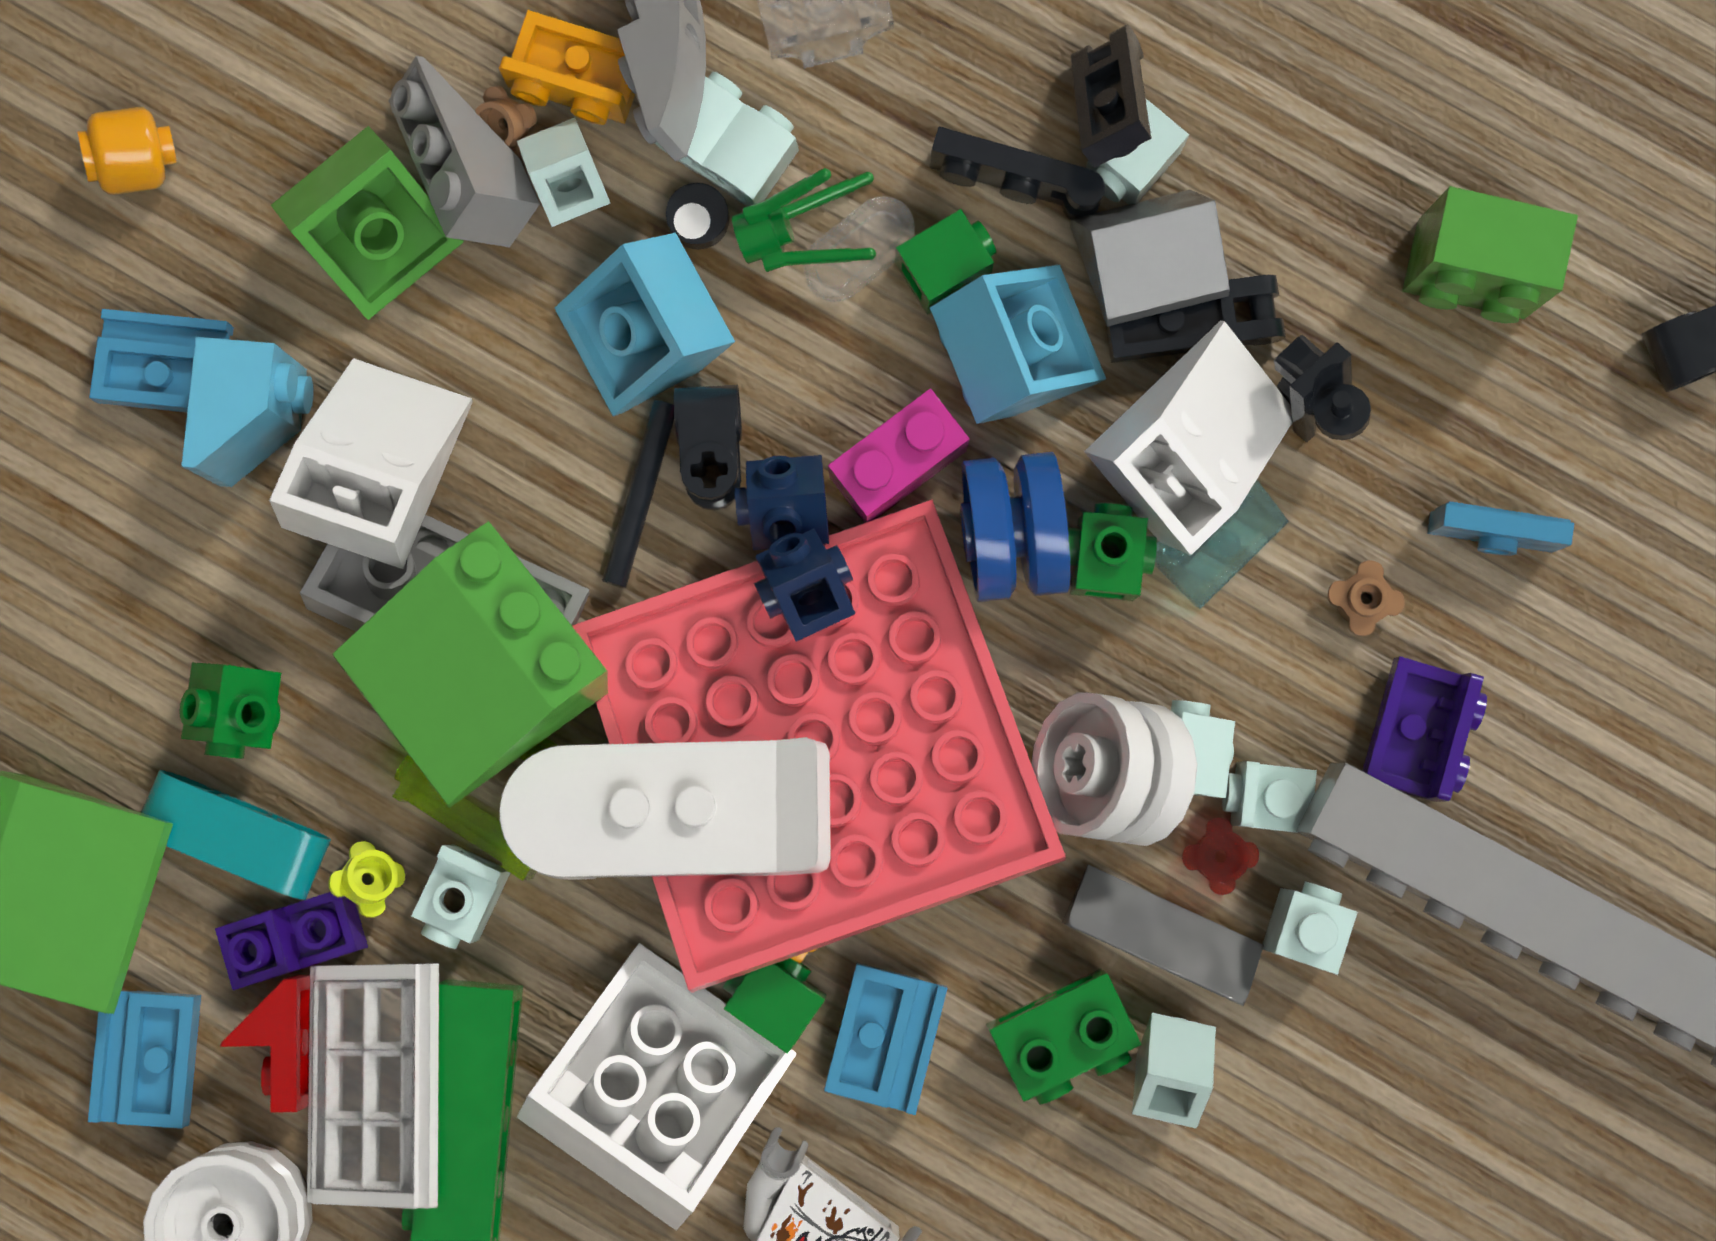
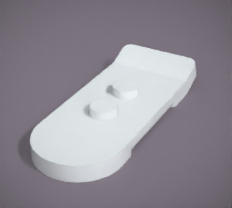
M807 737L768 741L599 744L551 747L526 759L508 780L500 803L501 828L508 846L519 860L531 869L557 879L696 875L768 876L820 873L828 868L831 860L830 754L825 743Z

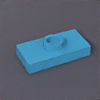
M1449 501L1430 512L1427 534L1478 541V551L1494 555H1516L1517 547L1553 553L1572 545L1574 523H1571L1569 519Z

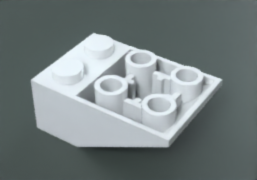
M1220 320L1084 452L1127 504L1133 508L1137 516L1148 518L1147 528L1157 537L1160 543L1192 555L1239 509L1291 426V405L1226 322Z
M353 358L296 440L269 501L281 528L403 569L472 405V398Z

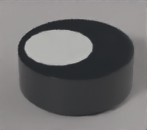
M690 183L680 187L670 197L666 207V220L670 232L676 233L682 245L687 248L706 249L712 247L725 236L728 230L730 217L727 203L722 194L708 184Z

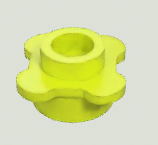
M361 841L351 846L349 849L350 859L342 870L335 871L330 875L328 886L334 896H345L358 905L362 916L374 918L384 912L387 896L395 888L403 885L405 871L402 865L394 862L389 855L375 850L372 843ZM363 874L371 875L373 879L371 885H365L362 882Z

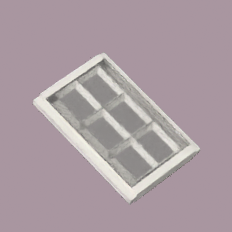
M439 964L310 966L307 1203L412 1209L438 1207Z

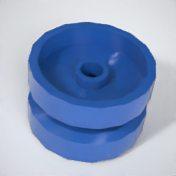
M1054 452L1020 456L1014 468V497H1009L1005 471L996 458L963 461V503L960 504L961 527L966 562H970L977 602L1004 600L1011 597L1016 588V558L1021 557L1026 585L1034 596L1067 593L1070 587L1068 524L1061 474Z

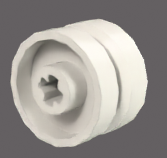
M1080 692L1059 702L1044 720L1034 744L1031 764L1058 833L1148 846L1166 838L1183 820L1194 795L1197 773L1193 738L1183 720L1164 706L1125 701L1122 698L1103 694Z
M253 1141L222 1144L172 1170L153 1192L143 1221L144 1240L306 1241L313 1221L312 1203H307V1184L299 1168L278 1149ZM230 1219L233 1221L234 1228L228 1223Z

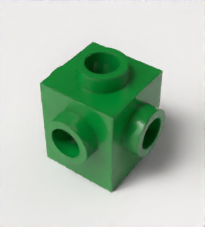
M1098 503L1094 505V512L1084 511L1077 521V528L1068 527L1070 566H1073L1070 595L1132 602L1141 595L1143 574H1153L1156 560L1157 537L1147 536L1148 518L1132 517V507L1112 503ZM1106 543L1113 546L1117 552V558L1106 556L1102 551L1101 544Z
M192 662L188 689L183 694L180 703L179 713L183 724L181 739L206 742L204 755L244 759L246 746L271 749L273 733L276 731L280 721L278 695L281 672L225 664Z

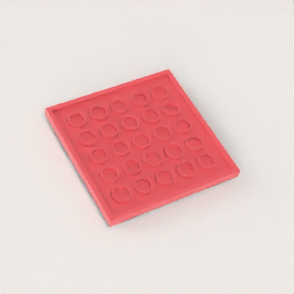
M933 500L829 535V544L823 545L826 550L838 545L853 577V581L844 584V588L856 614L797 642L783 615L780 614L770 619L754 585V583L765 578L758 561L572 625L607 670L608 694L598 700L596 704L609 744L768 741L807 737L825 743L829 750L831 860L826 870L820 873L768 876H652L687 988L692 993L1065 861L1066 856Z

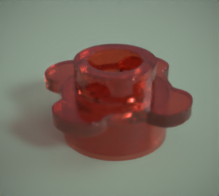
M1214 818L1207 822L1205 827L1206 833L1195 845H1188L1184 848L1182 862L1188 870H1197L1209 881V888L1213 893L1226 895L1235 889V880L1240 878L1247 868L1256 866L1259 861V850L1254 843L1245 842L1239 835L1233 833L1232 825L1227 819ZM1218 850H1223L1226 853L1224 862L1219 863L1216 861L1215 853Z

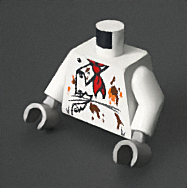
M776 1127L771 1132L762 1152L761 1161L747 1184L743 1229L751 1241H898L900 1239L899 1226L805 1155L809 1145L807 1141L803 1140L798 1150L789 1151L778 1143L783 1129ZM917 1226L911 1227L901 1241H916L922 1230Z

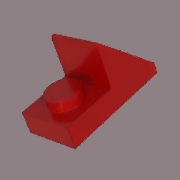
M298 975L284 979L220 1043V1047L271 1046L270 1056L264 1058L261 1069L262 1092L265 1096H270V1113L298 1112L308 1107L310 975Z

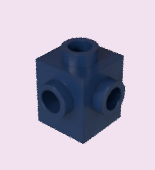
M822 455L801 457L771 456L764 460L746 461V487L735 488V505L738 526L750 525L753 550L769 549L776 540L793 533L803 534L811 529H815L823 544H829Z
M811 529L803 534L793 533L776 540L768 550L755 555L765 576L764 579L754 583L770 619L780 614L783 615L796 642L856 614L844 588V584L853 581L848 565L838 545L826 550L815 529Z

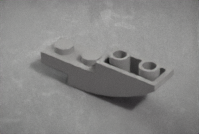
M625 0L627 10L633 22L617 29L625 56L618 59V65L625 82L631 91L637 94L640 106L633 110L634 118L645 140L650 145L658 142L676 162L688 154L697 127L703 99L706 72V35L700 0Z

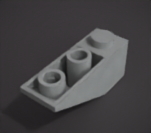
M416 56L403 78L395 84L388 101L445 237L510 247L540 205L519 157L424 57Z

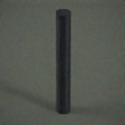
M658 400L653 401L602 582L622 588L627 587L675 419L674 405Z

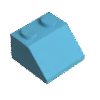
M676 233L622 244L554 308L612 416L622 414L700 372L735 343L733 336Z
M1060 265L982 275L930 307L939 329L941 342L947 349L961 384L963 397L972 411L976 424L1019 415L1106 380Z
M196 337L181 467L218 486H234L301 430L302 414H309L313 403V381L310 376H306L307 369L275 343Z

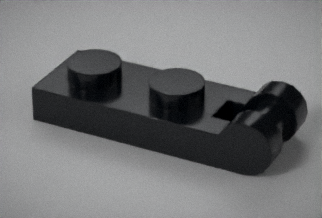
M1128 24L1110 33V41L1095 49L1088 45L1071 54L1081 151L1093 168L1113 158L1124 157L1137 149L1140 144L1152 139L1140 60L1144 58L1134 31Z
M938 126L931 151L930 168L940 171L939 175L942 179L965 187L975 186L976 181L998 187L1002 196L1019 203L1033 204L1036 202V199L1058 204L1062 206L1063 212L1068 219L1097 213L1105 193V183L1098 172Z
M1259 275L1229 279L1230 292L1227 297L1111 326L1106 325L1111 363L1187 353L1220 320L1226 322L1243 345H1266L1286 339L1283 318H1276L1274 298L1279 296L1277 276ZM1234 303H1249L1252 321L1236 322Z

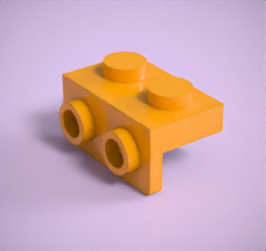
M527 10L512 57L503 56L499 66V71L507 87L511 88L510 92L516 98L536 106H546L548 100L571 107L570 112L573 115L593 124L605 125L607 119L625 124L635 94L625 82L618 65V59L625 56L620 38Z

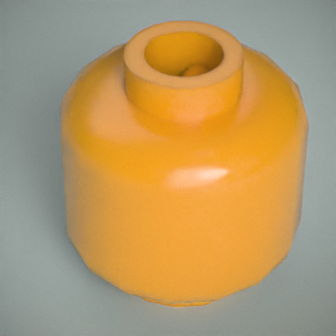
M144 107L94 113L88 118L87 130L77 132L88 182L98 181L100 188L109 195L157 189L165 181V165L177 164L170 127H157L153 115Z

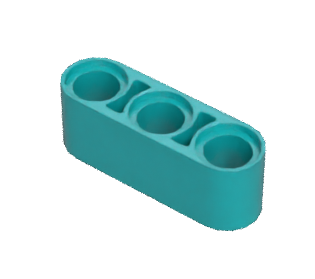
M159 770L141 811L143 814L173 823L167 847L278 893L302 900L307 898L331 841V838L318 831L195 780L166 770Z

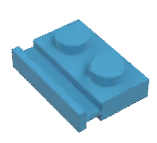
M102 309L101 319L104 320L102 336H98L89 398L99 404L188 412L196 337L230 339V336H233L234 327L227 321Z
M856 963L824 1091L916 1115L948 987Z
M121 991L114 1014L98 1012L88 1122H117V1124L167 1128H184L190 1125L201 995Z

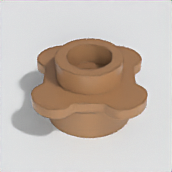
M501 86L490 87L483 94L484 103L479 105L475 112L521 159L523 157L517 141L527 137L529 128L536 124L535 110L527 102L519 104L509 98L505 89ZM504 118H505L506 121H507L508 129H507V127L505 126Z
M1368 560L1360 563L1356 574L1346 581L1338 580L1333 582L1328 589L1329 602L1337 606L1341 616L1349 622V630L1358 636H1367L1373 633L1377 622L1387 615L1396 616L1400 614L1405 604L1403 594L1400 591L1391 589L1383 577L1384 569L1382 565L1376 561ZM1367 592L1371 595L1372 600L1369 604L1362 603L1360 599L1362 593Z

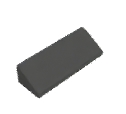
M1088 864L1062 920L1063 924L1241 1006H1244L1249 995L1264 947L1263 944Z

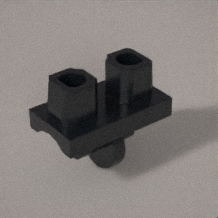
M1302 334L1275 358V370L1283 376L1276 387L1291 405L1293 431L1307 443L1315 436L1316 427H1318L1322 434L1336 440L1352 439L1363 433L1370 421L1371 406L1366 394L1361 389L1352 385L1351 354L1337 342L1324 354Z

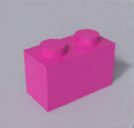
M930 388L828 465L829 477L862 521L866 523L879 518L967 451L970 438Z

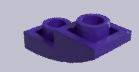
M331 892L215 928L232 990L368 948L356 904L345 896L336 897Z

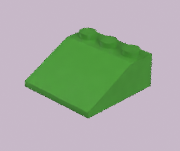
M489 521L435 557L333 653L335 660L448 808L608 694L606 668Z
M0 770V985L105 1014H114L173 823L31 776Z

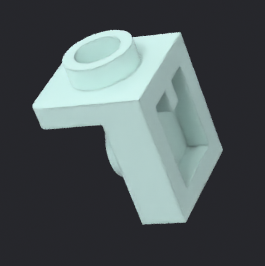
M1251 761L1236 762L1235 774L1229 773L1226 798H1222L1223 811L1231 812L1230 825L1298 833L1296 830L1315 794L1317 770L1266 765Z

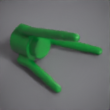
M824 168L760 203L743 208L742 213L732 216V224L737 243L745 261L750 264L762 260L765 271L769 272L791 265L873 260L876 257V251L873 248L784 252V245L794 242L789 219L871 184L874 180V175L871 172L862 173L791 203L831 178V171Z

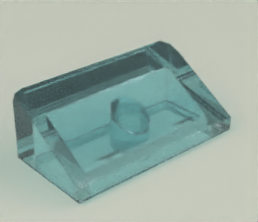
M1256 480L1239 509L1192 555L1158 541L1155 566L1197 608L1201 609L1289 521L1260 482Z

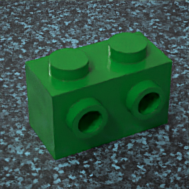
M1101 968L986 1024L1023 1102L1035 1097L1039 1105L1051 1102L1070 1092L1074 1088L1070 1079L1093 1068L1097 1076H1102L1125 1066L1132 1061L1129 1051L1142 1045L1108 973Z

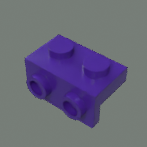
M1401 656L1394 658L1362 771L1400 792L1433 802L1450 801L1452 793H1459L1463 788L1469 772L1470 757L1463 754L1469 731H1476L1485 714L1487 695L1480 692L1484 677L1474 673L1458 674Z

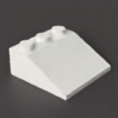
M639 943L529 1093L517 1118L670 1227L677 1230L694 1211L797 1053L791 1050L786 1054L723 1009L726 1003L706 989L693 993L690 992L683 973Z

